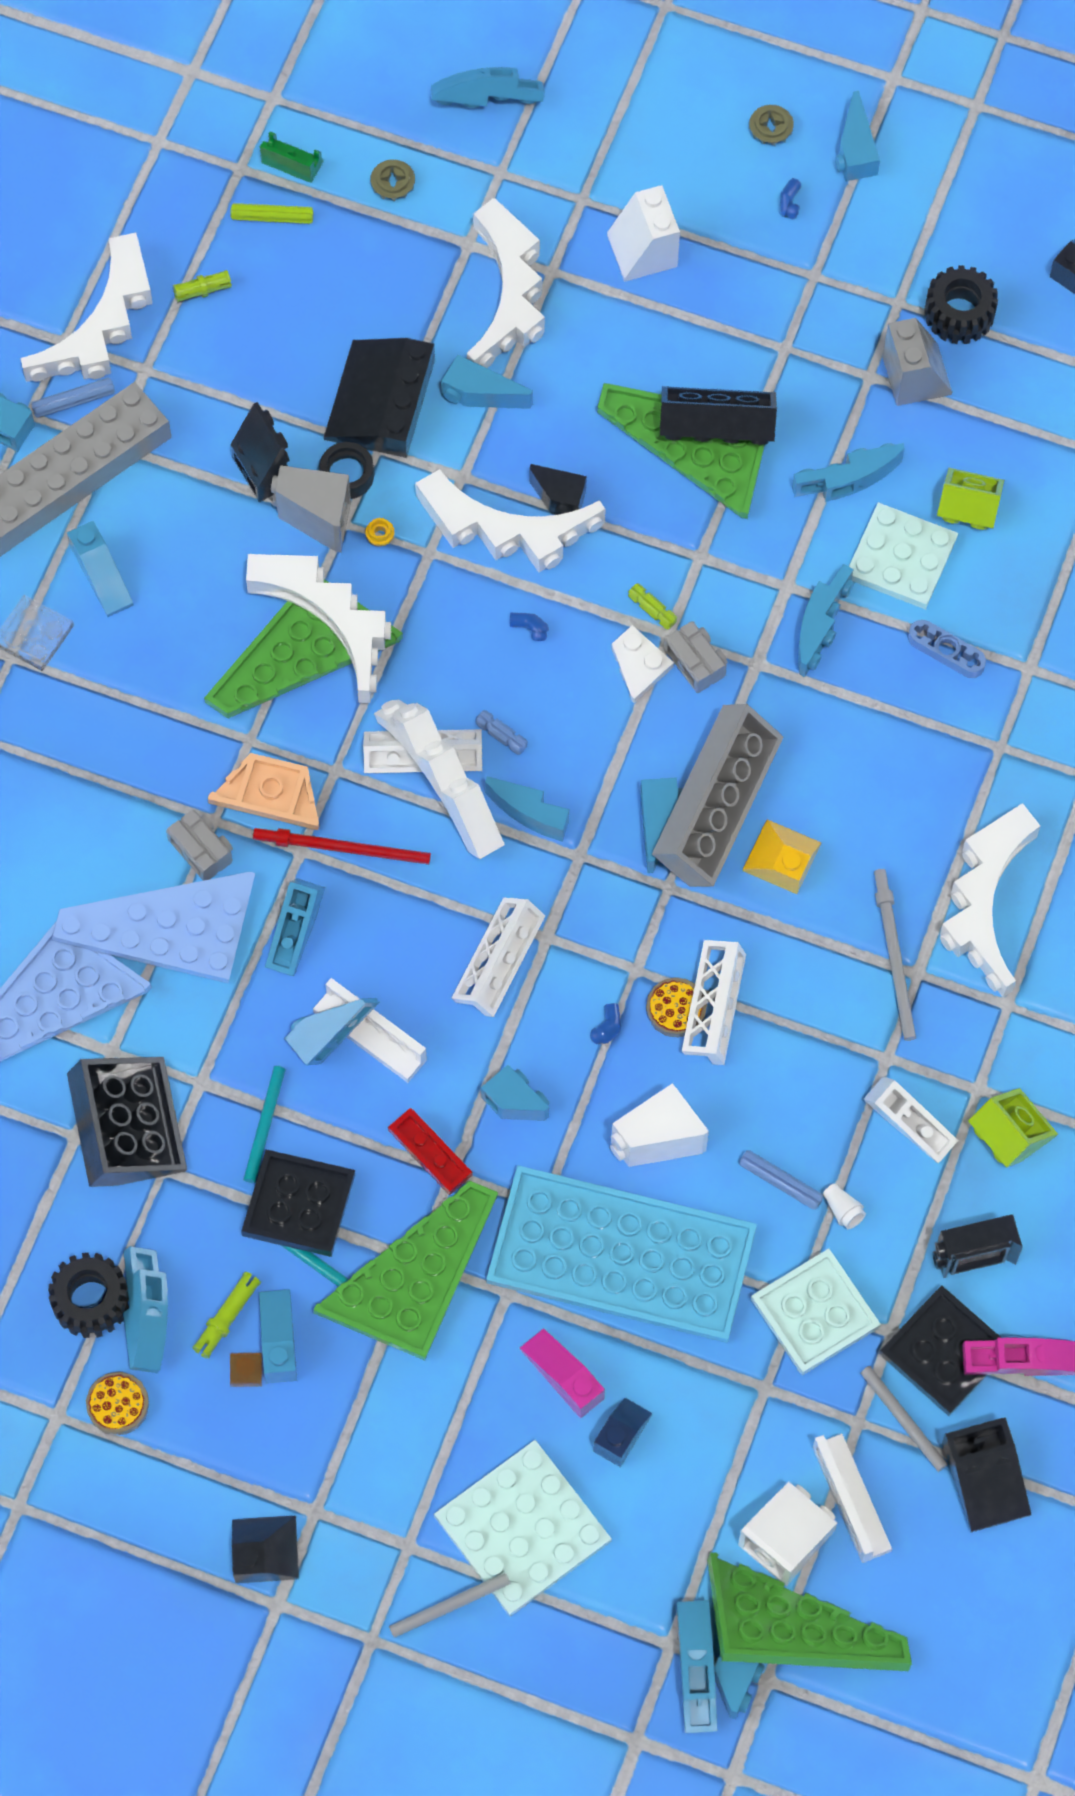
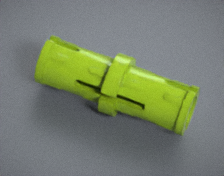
M224 270L204 277L203 275H198L196 279L174 284L173 289L175 290L173 292L176 301L181 302L198 296H202V298L207 297L208 293L231 288L232 284L230 283L231 279L228 271Z

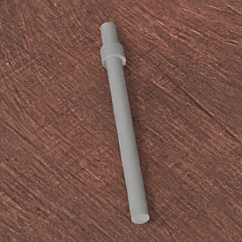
M878 869L874 871L877 887L875 898L877 907L881 909L904 1040L912 1041L916 1039L892 908V905L895 904L893 891L889 890L886 870Z

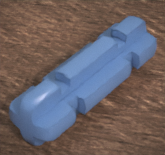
M483 710L476 718V724L483 730L488 729V733L503 745H509L510 750L520 755L527 747V740L521 735L516 736L514 730L499 719L494 720V716L491 713Z

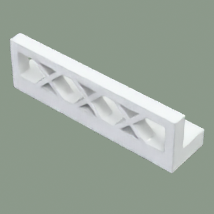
M482 729L438 730L441 739L454 747L464 771H482ZM389 731L364 732V773L422 772L407 750Z
M503 897L451 998L456 1003L473 1005L485 1016L494 1017L545 918V915L528 899ZM515 908L512 915L505 919L509 909ZM502 933L499 940L492 944L494 938ZM489 958L486 965L479 969L481 963ZM475 984L471 994L466 995L468 988Z
M704 940L682 1046L684 1055L707 1056L712 1064H725L746 959V953L739 942ZM711 950H725L724 958L713 966L709 962ZM715 974L719 979L718 987L707 994L703 989L704 982ZM710 1002L714 1007L713 1013L702 1022L698 1017L699 1009ZM704 1030L708 1035L706 1047L692 1046L693 1037Z
M331 978L325 984L326 994L313 1008V1011L317 1014L359 1000V998ZM374 1009L347 1036L349 1040L407 1083L427 1061L426 1048Z
M843 1434L827 1440L824 1435L815 1438L813 1444L814 1453L861 1562L864 1563L890 1553L892 1547Z

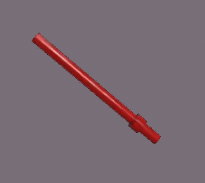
M254 828L253 840L274 842L276 846L281 847L295 845L430 865L431 853L295 834L291 833V830L278 828V831Z

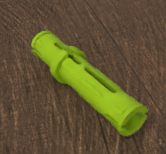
M243 1273V1276L215 1317L209 1318L206 1325L208 1327L192 1347L196 1353H199L202 1347L207 1344V1347L201 1354L202 1357L209 1359L221 1338L227 1337L230 1332L228 1328L256 1288L261 1284L260 1280L254 1277L249 1286H246L252 1276L251 1273Z

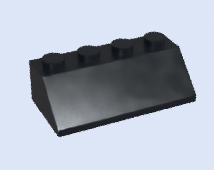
M662 386L660 436H665L669 440L694 437V440L700 442L711 441V438L722 439L726 443L751 440V443L757 445L768 444V441L775 442L776 392Z

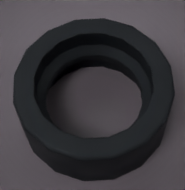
M336 443L329 447L322 455L319 469L320 471L330 472L333 463L346 458L355 459L362 463L364 468L362 477L354 482H350L351 499L358 498L365 494L373 484L374 464L372 456L366 448L358 443Z

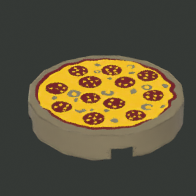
M675 977L665 979L654 986L648 995L646 1012L655 1030L665 1036L677 1038L685 1036L695 987L693 982L688 979ZM707 1004L700 1008L698 1012V1017L702 1022L705 1020Z
M123 1372L108 1373L97 1379L90 1387L86 1398L87 1413L93 1425L102 1432L119 1435L128 1434L137 1429L146 1419L149 1408L148 1393L142 1382L133 1375Z

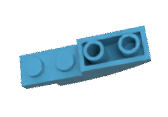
M487 67L468 70L443 78L431 85L432 100H435L437 103L443 105L462 103L470 108L487 106L488 96H492L500 101H506L511 98L519 99L523 103L533 104L536 101L543 102L545 93L543 81L519 79L517 68Z
M887 443L879 448L868 450L860 448L847 453L846 464L844 465L835 463L822 469H803L794 474L792 485L794 496L798 497L823 492L825 502L864 490L882 480L902 462L905 449L904 444L895 445Z
M845 564L842 565L830 586L820 581L818 582L807 604L802 620L798 647L799 674L803 677L807 675L810 669L815 670L822 658L820 652L824 646L829 648L836 636V632L833 631L834 618L841 605L839 601L842 596L848 597L855 584L852 581L854 569Z
M130 1246L124 1251L130 1308L124 1312L129 1366L131 1370L158 1373L162 1364L167 1331L166 1273L159 1272L157 1251Z
M709 1600L677 1602L685 1733L718 1731L716 1686Z

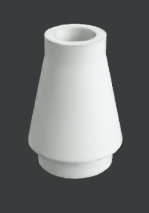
M838 1184L830 1185L823 1192V1196L827 1200L840 1226L852 1229L863 1221L866 1216L863 1210L864 1206L842 1190Z

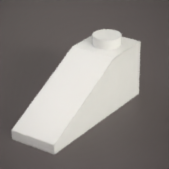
M883 1076L864 1098L877 1113L936 1163H940L959 1141L893 1079Z

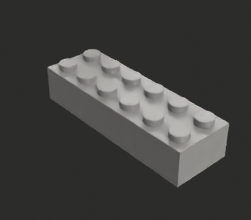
M748 704L722 706L652 853L655 858L689 887L714 886L784 738Z

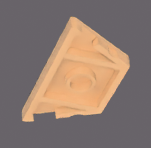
M250 753L241 762V766L233 770L225 778L226 782L216 792L212 791L208 796L209 804L319 830V820L307 766Z

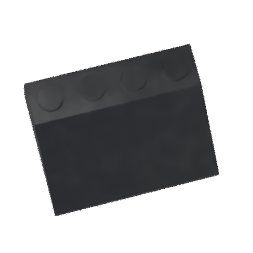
M410 338L352 340L324 440L336 443H358L368 450L407 458L435 362L434 344Z
M164 1057L80 1059L67 1073L89 1187L119 1186L182 1173L187 1170Z

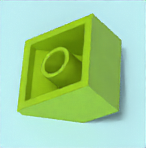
M948 468L937 516L943 517L942 519L949 523H959V521L971 523L973 528L986 530L988 527L994 528L1005 480Z
M1020 1088L991 1097L968 1120L973 1126L975 1134L987 1143L993 1151L994 1157L1004 1164L1006 1168L1022 1162L1058 1135Z

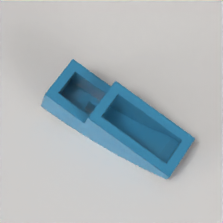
M486 777L485 793L507 815L543 836L563 842L569 823V809L544 803V791Z

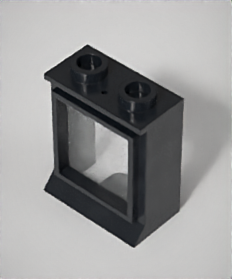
M1013 1214L941 1231L938 1242H935V1251L932 1252L936 1270L941 1269L943 1278H946L948 1272L954 1275L1005 1263L1006 1260L1016 1265L1023 1246Z

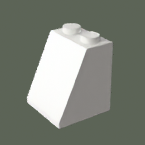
M660 185L635 192L607 232V237L624 282L678 267L680 230L663 186Z
M672 1083L612 1123V1145L610 1149L619 1161L624 1160L628 1167L694 1156L706 1151L709 1131Z
M790 1482L741 1530L738 1542L739 1547L779 1581L785 1583L786 1587L833 1534L837 1526V1522L834 1520L836 1518L835 1515L823 1505L818 1507L810 1500L811 1495L807 1490L798 1484L793 1486Z

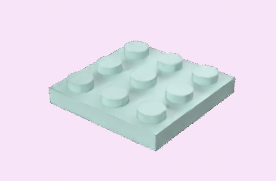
M878 502L849 565L850 568L854 569L852 581L926 610L956 543L958 533Z
M830 1249L825 1250L751 1296V1301L802 1376L876 1331L881 1326Z

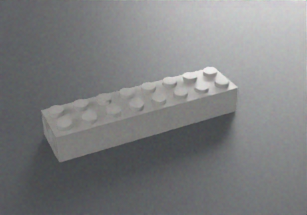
M135 382L0 474V556L172 438L168 419Z

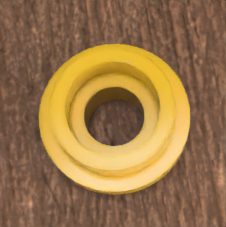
M376 518L367 525L366 538L375 546H385L394 538V527L388 520ZM383 531L385 535L377 536L375 533Z

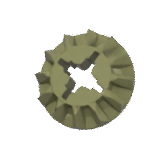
M778 105L759 107L753 112L749 122V130L753 133V138H758L762 144L768 142L774 146L777 142H785L787 137L792 135L794 126L791 114L785 108ZM769 118H771V122L775 126L774 132H771L770 128L767 127Z
M395 159L383 161L371 173V185L374 193L380 194L382 199L387 197L395 201L398 197L403 196L406 198L407 193L413 191L415 174L412 168L403 161ZM391 173H394L396 179L395 187H392L390 182H388L390 181Z

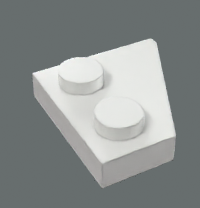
M633 625L612 643L614 657L620 666V673L626 682L629 696L633 703L639 700L674 667V662Z

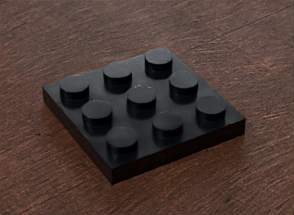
M266 1149L242 1227V1236L332 1257L354 1182L355 1170Z
M941 1285L883 1346L879 1354L943 1412L950 1416L988 1375H964L963 1342L996 1341L997 1338L1001 1337Z

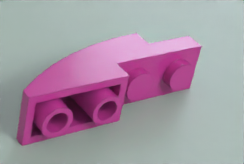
M997 1338L996 1341H964L962 1344L964 1375H1075V1341L1043 1338Z

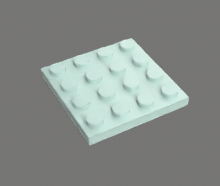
M536 1440L434 1513V1518L483 1582L506 1572L511 1584L492 1594L509 1617L584 1563L612 1540Z

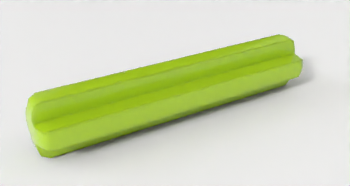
M233 203L231 205V218L233 220L308 224L313 222L314 212L312 207Z

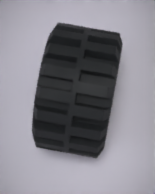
M959 265L958 269L954 270L952 266L947 268L946 273L940 271L936 279L933 278L930 282L924 315L927 316V325L932 326L931 331L935 335L941 334L940 339L944 341L947 338L952 339L954 344H958V340L967 344L970 343L972 338L977 341L981 339L982 334L986 335L989 332L997 309L998 291L997 288H993V280H987V274L983 271L977 273V268L970 267L969 270L965 269V265ZM953 299H964L972 303L975 308L961 311L954 309L947 302Z
M82 1253L81 1259H77L76 1255L69 1257L71 1263L66 1265L62 1262L59 1265L60 1272L53 1273L51 1277L53 1284H49L48 1288L50 1294L49 1301L56 1319L59 1320L60 1325L64 1329L69 1328L71 1334L77 1336L79 1332L83 1338H90V1333H95L96 1338L103 1336L102 1331L105 1329L109 1333L115 1330L114 1324L116 1322L121 1324L124 1320L123 1313L129 1309L128 1287L122 1270L119 1266L115 1267L113 1260L107 1258L105 1261L103 1256L95 1253L94 1258H90L89 1253ZM95 1282L107 1288L105 1299L94 1308H79L71 1302L75 1290L85 1283Z

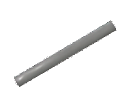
M866 1367L860 1374L938 1472L943 1470L948 1465L872 1367Z
M506 1572L390 1625L391 1633L394 1638L510 1585V1580Z

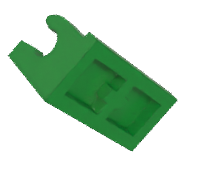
M270 131L268 135L269 141H263L260 145L261 163L312 183L323 164L321 152L314 150V153L311 154L277 140L276 133Z

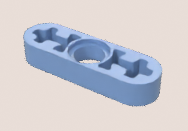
M917 620L910 626L908 640L914 648L967 678H976L983 673L986 657L977 648L927 620ZM923 630L927 632V636H923L921 639L917 638V633H921ZM935 637H938L935 641L934 647H932L931 642H934ZM943 643H950L954 646L955 652L951 655H945L940 652L939 646ZM960 651H962V652H963V656H962V657L960 656L959 661H956V660L958 659V657H959ZM972 659L977 660V665H973L971 668L967 666L968 661L970 662Z

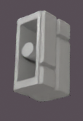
M691 621L681 627L680 630H676L666 636L664 639V650L696 693H700L711 684L724 678L728 662L720 649L715 650L712 647L708 632L703 627L698 628Z
M191 810L180 821H176L167 828V838L203 881L210 880L219 871H222L232 863L231 851L233 848L223 835L218 837L212 831L214 825L205 814L199 816L195 810Z

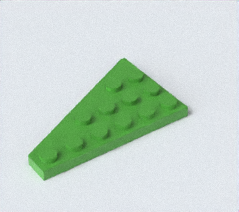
M608 383L603 384L597 413L741 518L748 519L765 445L753 444L751 440L726 443L722 439L711 438V441L708 442L696 441L694 437H682L681 440L666 439L665 436H660L662 394Z
M287 601L204 697L206 704L229 719L351 664L352 661L339 638L323 621L306 609ZM358 602L357 610H369ZM392 625L391 640L385 639V648L400 642L403 638V633Z
M469 1181L455 1195L445 1200L439 1208L409 1229L403 1237L389 1245L388 1249L353 1274L352 1278L337 1287L331 1295L321 1303H317L313 1314L425 1361L498 1197V1192Z
M710 1552L707 1562L722 1661L909 1671L912 1662L907 1637L893 1631H887L882 1626L873 1622L867 1625L849 1617L851 1612L828 1602H822L808 1593H805L804 1596L784 1588L785 1583L763 1573L754 1572L743 1564H740L739 1567L719 1559L718 1553Z

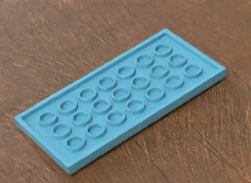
M517 1165L486 1283L728 1343L757 1224Z

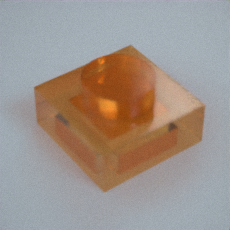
M230 1353L231 1387L262 1386V1353Z

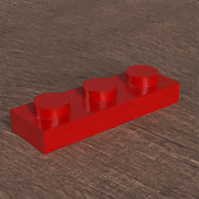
M409 1108L388 1126V1131L449 1195L473 1176L472 1171L412 1108Z

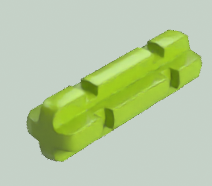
M636 583L628 591L629 598L635 603L639 602V606L653 619H659V624L665 629L669 630L677 622V616L671 610L666 611V606L650 592L646 593V589L641 584Z

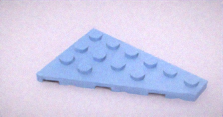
M245 872L62 908L59 910L52 941L229 983L255 873Z
M55 922L0 988V1062L149 992L152 988L151 983L109 954L52 941Z

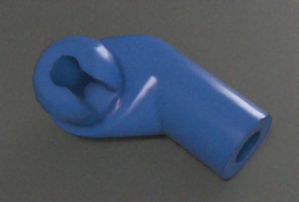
M795 178L790 179L781 191L780 212L785 218L788 216L791 219H795L799 213L800 207L797 204H793V199L801 189V182Z
M513 612L510 614V627L529 628L532 630V639L535 641H544L547 638L548 625L536 614Z
M610 1003L604 1006L605 1021L598 1028H594L590 1034L591 1040L595 1044L609 1043L620 1033L621 1023L618 1004Z

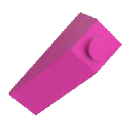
M544 1328L520 1347L523 1354L580 1419L604 1400L605 1389L578 1359Z

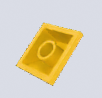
M767 819L743 867V871L798 894L821 846V842Z

